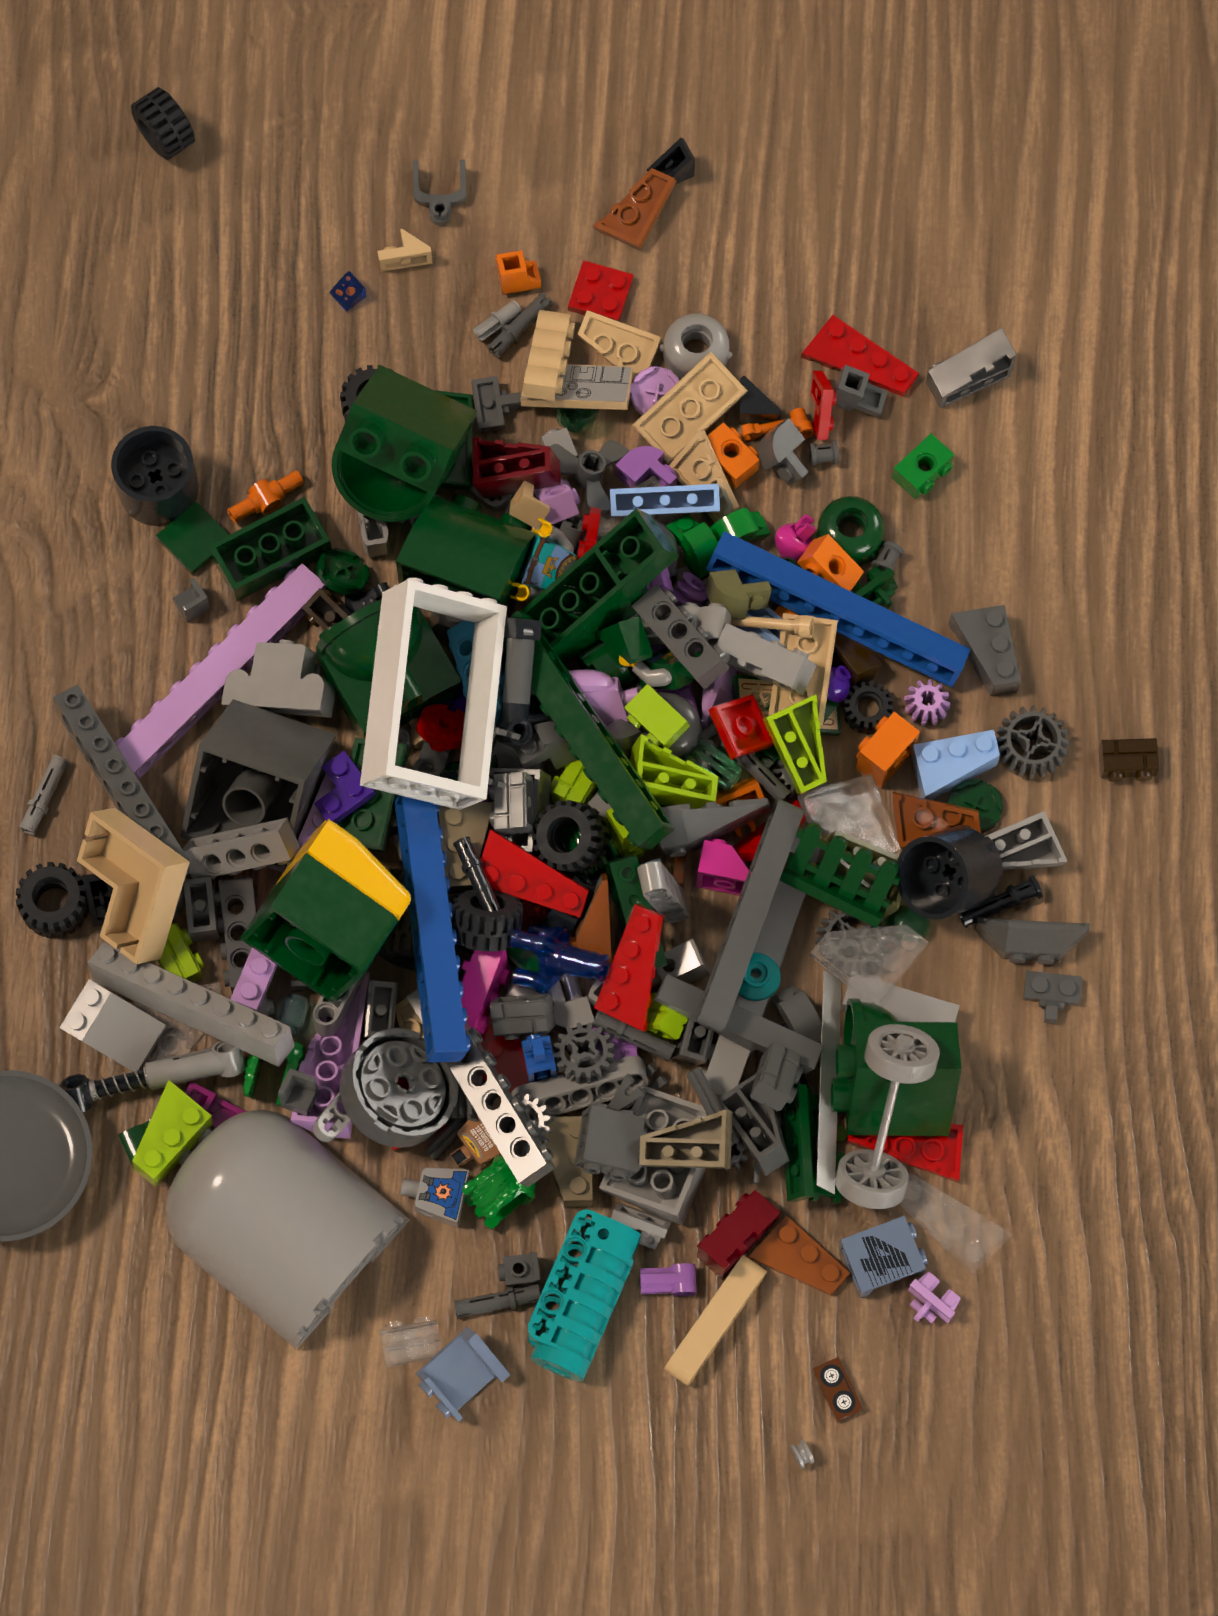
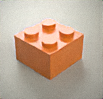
M895 711L889 718L884 716L875 727L877 731L871 738L866 736L858 746L860 751L856 755L858 759L856 769L881 789L909 758L914 744H917L920 734L918 729Z

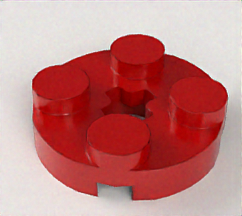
M444 704L429 705L422 710L416 729L419 735L426 742L430 743V748L434 751L443 752L445 749L461 748L465 718L463 711L456 709V712L447 710L448 705Z

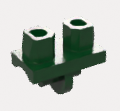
M874 566L866 575L869 583L863 587L857 582L851 592L889 609L892 607L890 598L895 594L894 590L898 588L893 577L895 575L894 571L889 567L884 571Z

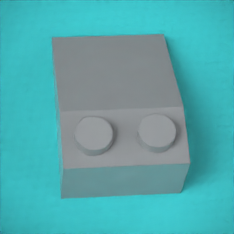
M89 979L59 1028L134 1072V1069L136 1071L142 1069L167 1025Z

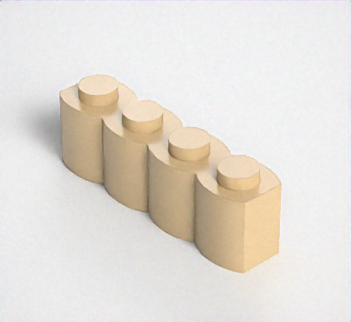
M539 310L524 377L523 397L555 401L556 394L562 393L564 378H561L560 375L566 374L567 359H564V356L569 357L571 341H568V338L573 339L575 323L570 322L571 314Z

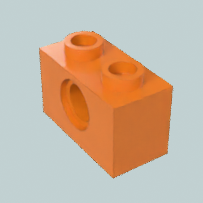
M723 422L707 435L727 481L734 489L759 470L760 459L757 451L751 446L747 447L741 441L740 434L733 427L729 428ZM733 451L737 453V456L731 458L726 456L725 453Z
M829 534L812 540L797 561L803 569L848 591L852 590L864 573L859 565Z

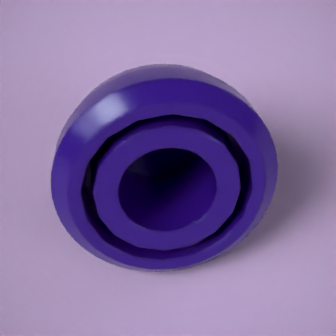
M831 667L827 694L828 700L843 702L848 696L851 673L846 667Z

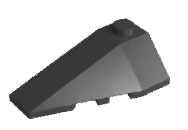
M767 798L735 800L730 802L727 807H723L722 804H716L715 802H707L705 806L699 809H691L690 804L662 807L675 830L660 842L661 849L665 855H670V857L685 856L686 852L702 847L704 840L717 839L770 812L771 804Z

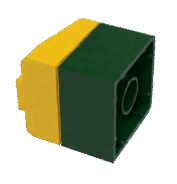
M328 819L313 832L309 840L294 856L239 939L329 1001H336L364 975L410 904L411 896L408 890L356 837Z

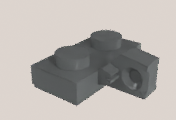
M497 376L471 381L475 410L478 411L476 417L479 433L506 429L504 416L509 415L512 410L523 408L521 406L520 392L507 394L506 390L500 391Z
M1026 970L1023 1000L1039 1002L1038 1007L1045 1008L1044 1023L1055 1024L1058 1009L1064 1010V1005H1080L1082 977Z

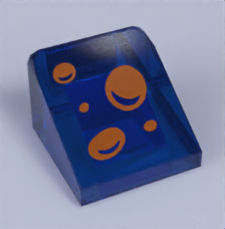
M350 271L344 274L329 292L346 312L367 297L365 287Z

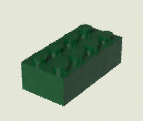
M305 496L209 545L211 558L236 602L284 578L292 568L297 569L301 564L307 566L319 560L322 553L329 552L332 549L329 537Z

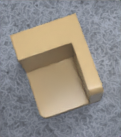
M524 481L511 499L509 514L538 529L542 522L537 519L539 517L545 519L550 512V506L534 498V485Z

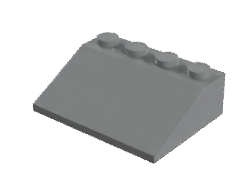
M649 1087L644 1089L646 1092L644 1095L636 1099L631 1110L637 1114L636 1116L645 1118L644 1128H647V1134L686 1123L699 1117L708 1116L701 1105ZM641 1166L639 1172L625 1181L611 1179L609 1174H605L599 1189L655 1216L683 1225L706 1168Z

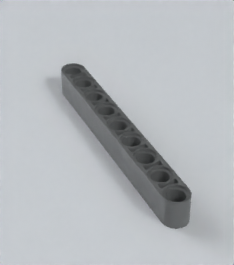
M779 798L775 801L697 1010L695 1022L720 1033L726 1027L800 825L804 809Z

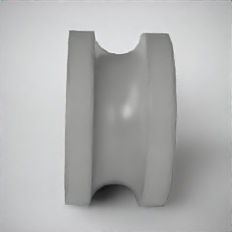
M803 1439L799 1441V1445L795 1446L792 1444L789 1446L793 1457L801 1469L805 1468L806 1463L813 1464L815 1462L811 1451Z

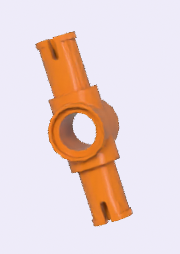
M297 470L278 481L272 480L269 482L268 479H262L251 486L245 500L228 508L227 513L234 524L253 513L258 514L262 512L263 515H268L282 505L286 494L304 485V481Z

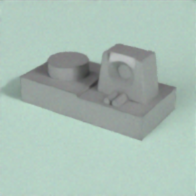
M620 1202L617 1203L611 1216L613 1220L635 1230H641L639 1244L651 1249H655L660 1239L666 1237L672 1223Z

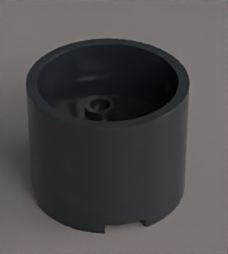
M146 426L130 432L121 439L113 452L111 469L120 501L125 511L132 518L146 525L161 526L163 523L173 521L197 501L199 494L198 477L190 447L183 437L165 427Z
M966 825L951 827L911 841L902 850L897 861L899 870L896 875L901 877L897 887L904 902L918 915L933 920L944 919L986 904L995 896L994 893L997 889L999 878L1003 876L1001 856L994 842L989 836L985 837L980 832L972 829L971 826Z

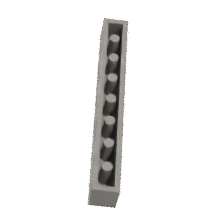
M105 942L102 943L88 961L93 982L279 1067L294 1048L290 1026L149 962L136 965L120 953V949H115Z

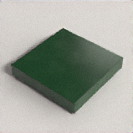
M196 501L184 513L156 534V539L193 575L212 559L209 545L229 534Z

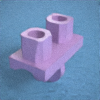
M927 1272L918 1281L915 1279L907 1290L924 1304L922 1305L916 1299L911 1302L910 1306L917 1311L913 1319L919 1322L924 1317L930 1323H933L937 1317L929 1311L930 1309L948 1324L953 1318L954 1310L961 1298L950 1289L941 1299L935 1296L932 1291L940 1281L930 1272Z

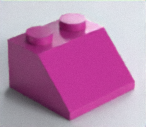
M721 839L704 840L696 887L740 896L749 870L732 845H727V842Z

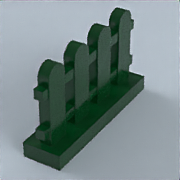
M817 823L808 824L805 830L800 828L796 835L800 839L795 853L789 852L779 881L877 928L890 903V899L886 898L892 884L897 886L901 879L900 876L896 875L899 870L898 864L893 860H886L881 867L871 863L873 853L868 848H860L856 855L846 851L848 842L841 835L834 836L831 842L821 839L822 828ZM816 847L826 851L820 865L810 861ZM841 859L851 863L845 878L835 873ZM866 872L877 876L870 890L861 886Z
M795 1084L793 1086L797 1088L795 1098L791 1104L786 1103L781 1109L783 1138L790 1160L785 1163L787 1201L799 1202L808 1198L809 1201H818L819 1197L831 1198V1203L833 1204L842 1203L841 1199L845 1197L838 1191L836 1184L835 1194L817 1185L818 1150L815 1149V1141H818L819 1122H814L813 1113L819 1114L820 1095L812 1094L811 1088H807L805 1084ZM837 1125L835 1178L839 1161L846 1155L838 1152L837 1143L845 1141L847 1137L846 1129L842 1125Z

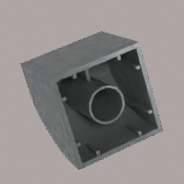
M233 699L199 744L180 837L190 840L192 838L288 818L298 841L326 775L322 766L331 760L336 735ZM275 863L266 867L284 873L288 863L284 865Z

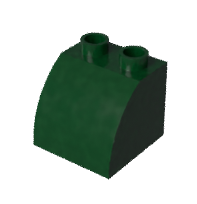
M453 495L451 501L435 496L420 513L396 560L399 584L406 581L407 578H419L423 580L424 584L444 585L450 591L469 592L473 594L472 597L479 599L491 598L496 600L497 604L507 606L506 618L511 617L517 600L510 598V595L515 596L518 593V587L512 586V583H519L535 537V533L531 531L533 527L509 513H504L501 520L481 513L482 506L478 502L463 495Z

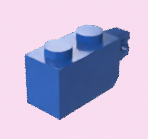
M534 1034L528 1036L527 1040L522 1041V1052L528 1082L532 1083L557 1076L550 1036L543 1037V1034Z

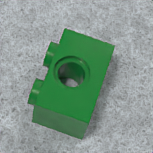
M930 433L894 467L892 479L914 499L921 493L926 495L933 488L934 481L939 476L943 478L952 470L954 453ZM927 465L931 470L923 471L919 466Z

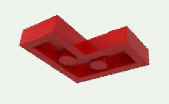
M813 370L810 397L815 404L814 434L817 440H828L829 431H832L834 426L831 409L832 406L836 405L837 394L825 373Z
M591 507L590 514H584L582 530L587 531L585 541L580 540L577 560L596 544L601 515L600 508Z

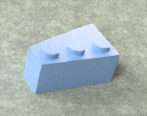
M994 730L914 744L911 751V760L920 798L932 800L943 793L950 792L965 780H971L997 766L1000 753Z

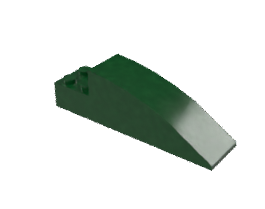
M635 508L520 612L530 615L533 620L542 621L541 632L562 663L600 640L597 637L598 631L628 620L637 612L632 605L649 591L646 585L674 562L679 555L650 514ZM502 651L501 666L504 673L506 653Z

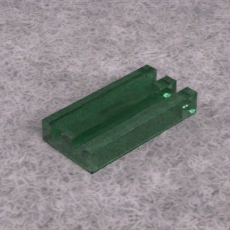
M700 738L697 746H694L691 753L684 757L685 762L689 760L709 771L694 760L698 756L728 778L729 781L726 783L718 777L717 786L725 792H728L745 772L741 766L703 738ZM705 749L736 773L733 775L701 750Z

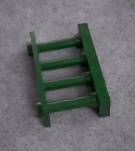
M627 855L609 860L608 865L604 866L623 933L635 904H641L652 910L650 903L643 896L637 872L639 867L637 855L632 857ZM661 940L659 951L656 952L654 965L656 968L667 965Z

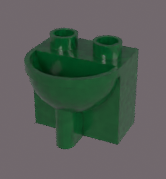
M379 365L353 402L334 448L332 475L337 489L349 505L372 519L396 522L418 515L426 505H429L459 457L478 411Z
M382 599L363 607L324 630L319 635L320 640L316 645L317 664L320 665L326 680L334 686L335 696L358 737L362 739L366 738ZM414 606L399 727L420 717L425 707L434 704H445L460 696L461 680L421 609Z
M849 998L845 1009L843 1044H837L836 1078L831 1080L830 1091L831 1111L845 1112L847 1135H878L891 1081L871 1070L865 1061L864 1054L868 1037L873 1030L884 1025L899 1024L917 1028L932 1037L939 1046L940 1055L935 1074L930 1079L915 1084L899 1083L887 1136H949L962 1070L957 1022H901L884 1007L869 1002H861L859 998Z

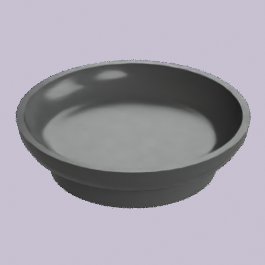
M0 1071V1242L33 1237L62 1220L82 1195L92 1165L93 1147L91 1134L85 1116L77 1103L64 1089L54 1082L24 1071Z

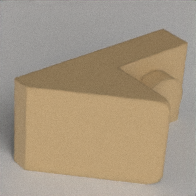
M400 229L403 247L389 246L377 251L380 272L432 264L431 247L404 229Z

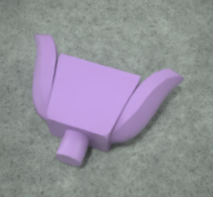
M597 670L569 671L604 724L609 725L619 719L629 722L626 719L629 714L624 707L640 692L638 687L623 691L617 677H611Z

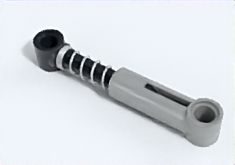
M220 1040L211 1048L145 1063L143 1070L136 1071L134 1069V1072L127 1074L123 1071V1075L114 1076L112 1074V1077L103 1079V1077L100 1078L101 1080L89 1079L83 1074L71 1075L60 1083V1087L73 1098L81 1111L85 1112L94 1106L95 1101L101 1100L106 1095L113 1097L114 1093L124 1094L127 1090L135 1092L136 1088L142 1087L146 1089L147 1086L151 1090L165 1088L168 1080L177 1085L219 1074L222 1077H234L245 1070L246 1063L241 1049Z

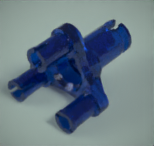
M532 923L528 933L517 929L512 933L516 937L511 936V947L533 951L539 961V973L520 967L516 968L512 979L513 985L533 988L538 993L546 994L550 992L564 974L590 980L595 978L598 982H603L609 969V962H607L609 959L608 954L600 955L599 952L571 946L567 928L559 926L551 928Z

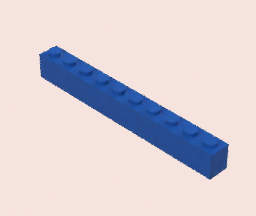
M725 531L706 568L710 572L736 569L742 584L768 581L772 588L770 601L800 615L838 620L836 632L950 687H953L962 672L971 650Z
M398 795L395 800L405 889L408 890L411 896L408 913L427 1062H461L465 1054L470 1050V1037L465 1033L467 1012L465 1008H462L461 1002L463 983L458 979L460 959L458 955H455L454 946L457 936L456 930L452 929L451 925L453 905L448 902L450 881L448 877H445L446 853L441 848L443 828L441 825H438L440 805Z

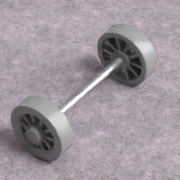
M899 1024L884 1025L873 1030L868 1037L864 1054L865 1061L876 1074L891 1081L875 1150L862 1149L844 1155L839 1161L835 1178L838 1191L850 1202L865 1208L886 1209L896 1206L904 1199L909 1181L907 1169L900 1161L884 1153L883 1150L899 1083L915 1084L924 1082L935 1074L940 1055L939 1046L932 1037L917 1028Z

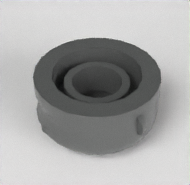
M659 692V695L686 719L690 725L669 748L672 751L671 754L684 761L695 752L701 741L702 723L694 706L684 697L677 694ZM641 726L639 729L642 730V735L647 736L648 732Z

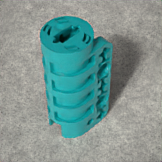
M585 1209L576 1214L528 1324V1341L531 1347L534 1348L530 1359L534 1363L562 1377L583 1382L633 1266L634 1260L632 1258L640 1241L641 1234L592 1210ZM586 1225H588L590 1227L586 1229V1232L584 1234V1237L586 1239H583L581 1237L580 1231L581 1229H584ZM571 1251H579L582 1255H580L579 1257H571L568 1253ZM564 1268H566L567 1270H569V1279L563 1282V1285L561 1287V1290H563V1292L559 1291L558 1282L563 1280L566 1274V1270H564ZM549 1303H556L559 1305V1308L549 1310L545 1306ZM543 1320L546 1322V1333L537 1336L536 1333H540L543 1327V1323H541Z

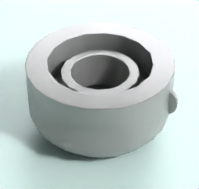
M692 313L676 319L665 333L663 344L659 345L660 350L663 352L665 366L679 380L710 352L725 367L728 359L733 355L729 351V338L722 324L715 318L702 313ZM698 339L705 342L708 349L702 353H693L685 349L684 345L688 341Z

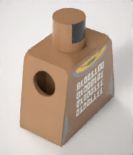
M478 1115V1121L468 1120L456 1133L457 1140L462 1146L449 1156L458 1168L473 1160L481 1170L490 1166L496 1155H501Z

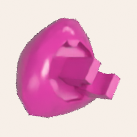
M804 514L797 523L785 524L776 532L775 543L777 550L786 561L797 562L813 540L811 535L816 529L811 524L814 522V518L807 514Z

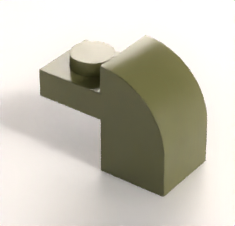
M736 569L710 572L706 594L710 603L724 605L731 613L732 619H745L747 611L766 609L768 607L772 588L768 581L742 584Z

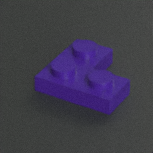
M343 751L322 766L336 788L316 801L314 805L326 821L330 819L337 824L376 796V793L372 788L360 786L361 773L346 752Z

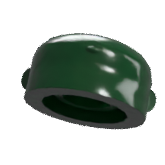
M846 496L832 500L822 511L818 520L816 538L829 534L859 566H862L870 561L872 562L879 553L884 539L885 525L882 515L874 504L861 497ZM854 522L862 528L863 534L858 537H847L839 532L838 528L843 523Z

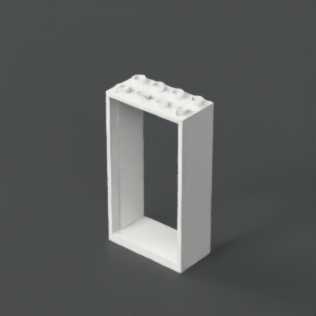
M407 578L406 581L382 592L360 786L458 810L486 800L507 606L497 604V601L491 598L479 599L472 597L473 594L469 592H453L444 585L424 584L423 580L419 578ZM413 606L475 623L458 781L395 766Z

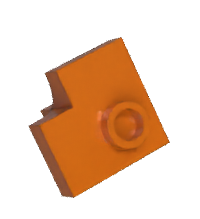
M522 250L496 255L495 262L502 295L541 288L537 262L526 260Z

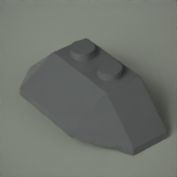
M978 918L975 924V931L1002 959H1009V962L1017 964L1025 963L1026 960H1034L1041 965L1054 964V962H1058L1082 941L1090 929V923Z

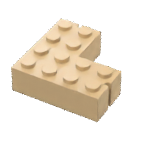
M116 808L90 812L84 834L88 837L108 834L83 839L77 862L113 887L100 938L115 949L121 948L120 953L136 965L160 960L190 861Z

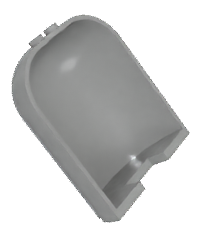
M269 1110L246 1111L230 1117L213 1131L207 1129L199 1138L198 1142L200 1144L193 1152L191 1150L187 1151L180 1159L179 1164L182 1166L175 1175L166 1198V1223L172 1239L190 1259L297 1350L334 1308L335 1300L369 1261L374 1262L410 1219L304 1128L292 1123L291 1118Z

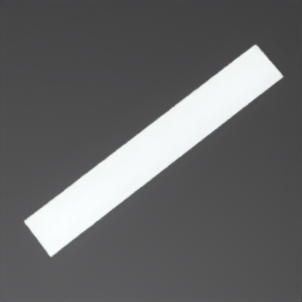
M824 970L821 1039L823 1048L821 1051L817 1185L835 1194L837 1112L831 1111L830 1091L831 1080L836 1078V1046L840 1042L841 980Z

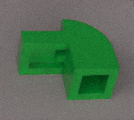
M747 508L736 510L724 516L710 527L717 542H719L724 531L746 542L764 540L771 534L759 511L749 512Z
M689 514L666 525V528L674 535L677 544L683 548V563L699 579L708 575L710 571L706 570L718 545L708 525L705 522L699 524Z

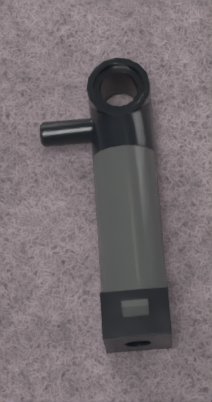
M506 618L504 637L507 638L501 719L498 720L495 727L512 732V728L515 726V733L521 736L517 740L497 734L496 737L501 743L517 746L525 745L532 737L531 724L548 722V716L544 713L529 712L535 640H540L542 621Z

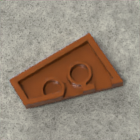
M651 168L629 190L630 193L619 204L616 203L602 220H598L593 225L594 230L641 250L676 184L675 178Z
M897 792L892 793L898 848L905 847L908 843L919 837L960 825L971 826L972 829L981 833L979 810Z
M787 1215L748 1256L750 1260L756 1263L759 1262L778 1273L788 1275L830 1296L850 1275L847 1269Z

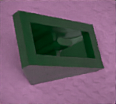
M640 616L616 623L597 632V637L629 664L652 658L653 652Z

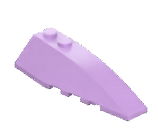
M367 972L336 1034L330 1037H323L316 1033L314 1038L311 1039L304 1061L300 1064L299 1072L316 1078L319 1094L308 1117L292 1111L291 1122L313 1132V1124L340 1091V1076L344 1064L351 1054L364 1042L363 1033L370 972ZM323 1017L320 1021L326 1023L332 1021V1018ZM337 1102L338 1110L342 1114H347L342 1102ZM332 1118L325 1124L324 1130L328 1132L336 1120ZM351 1120L335 1138H351L353 1125Z

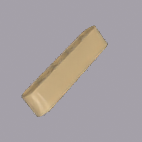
M743 1255L674 1352L664 1370L689 1386L755 1292L767 1271Z

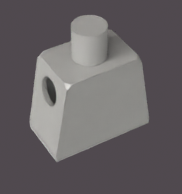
M693 939L664 952L667 965L656 968L651 988L660 985L667 974L686 983H691L710 975L700 949ZM675 967L674 971L669 972L671 968Z

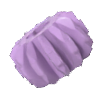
M932 679L928 680L927 685H924L921 680L917 681L916 687L910 686L908 688L909 695L904 696V703L907 704L905 713H913L911 717L912 722L917 721L918 718L922 719V726L926 725L927 720L936 725L938 718L945 719V710L950 709V702L946 701L949 698V693L941 692L943 688L942 683L936 687L932 686ZM923 700L924 702H926V700H929L932 703L931 705L930 703H928V705L926 706L922 702Z

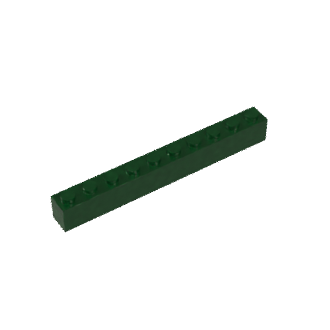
M516 611L509 617L533 620L530 615L520 611ZM541 632L540 640H535L531 694L542 703L540 705L541 710L546 716L552 718L556 724L554 726L555 731L560 737L566 739L570 745L569 751L572 756L581 761L585 767L583 772L590 781L595 782L599 788L598 794L605 803L610 804L614 810L612 813L613 817L628 831L627 837L629 841L637 848L641 847L651 850L674 831L675 827ZM504 637L502 651L506 653L507 638Z

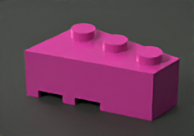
M474 950L470 962L464 961L462 969L466 970L461 980L463 983L462 1007L466 1009L469 1016L467 1022L470 1027H474L481 1034L486 1031L489 1018L487 1017L490 1013V1003L496 997H500L499 993L502 987L507 986L511 979L512 971L509 967L506 950L495 952Z

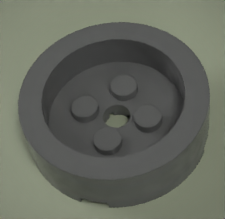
M393 1028L375 1033L351 1054L344 1064L340 1076L342 1104L352 1123L368 1138L389 1147H411L427 1140L449 1120L458 1100V1082L447 1063L427 1062L424 1038L420 1037L421 1034L416 1031ZM398 1078H403L408 1082V1091L396 1084Z

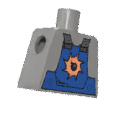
M423 1168L420 1181L403 1179L400 1195L416 1198L415 1212L458 1228L465 1198L462 1186L469 1181V1170Z

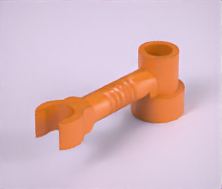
M793 409L790 412L791 418L789 419L805 439L810 438L814 435L812 422L807 418L805 409ZM786 419L760 425L758 423H750L741 426L743 441L749 442L767 434L774 426Z

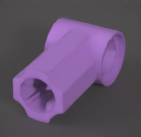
M680 1263L673 1264L667 1268H640L641 1294L671 1293L672 1296L679 1297L696 1295V1265Z

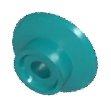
M753 952L738 994L750 1001H762L771 997L777 991L781 981V973L777 963L766 954ZM757 971L761 974V977L753 978L751 973Z

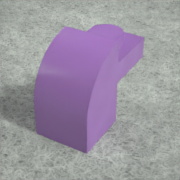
M641 446L634 448L615 465V476L629 488H640L649 478L660 487L676 486L677 484L675 471L669 465H663L664 452L655 447Z

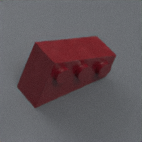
M472 437L473 485L484 499L516 493L524 481L534 485V490L561 485L560 460L550 446L519 442L518 444L504 443L503 440H495L494 442L481 440L479 437Z
M754 1190L750 1195L747 1192L743 1194L735 1204L737 1208L730 1215L726 1213L716 1224L717 1228L710 1235L707 1234L697 1245V1258L721 1280L726 1277L740 1258L748 1253L780 1217L781 1212L757 1190Z

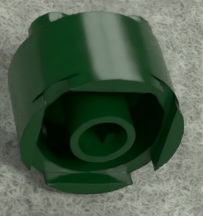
M601 639L575 655V660L580 670H597L611 677H617L622 689L637 679V675L632 671V668L621 665L619 663V654Z

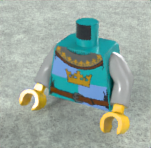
M540 517L537 520L542 522V526L539 530L532 528L535 537L519 583H512V586L518 587V593L515 596L510 595V598L515 600L535 599L572 566L577 559V555L573 554V544L563 531Z

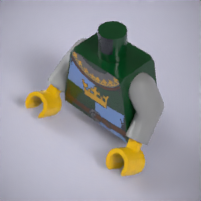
M668 647L653 653L652 658L629 664L619 655V663L621 665L633 667L632 671L640 678L642 688L648 684L653 689L676 690L696 680ZM697 652L694 657L700 656L699 652Z

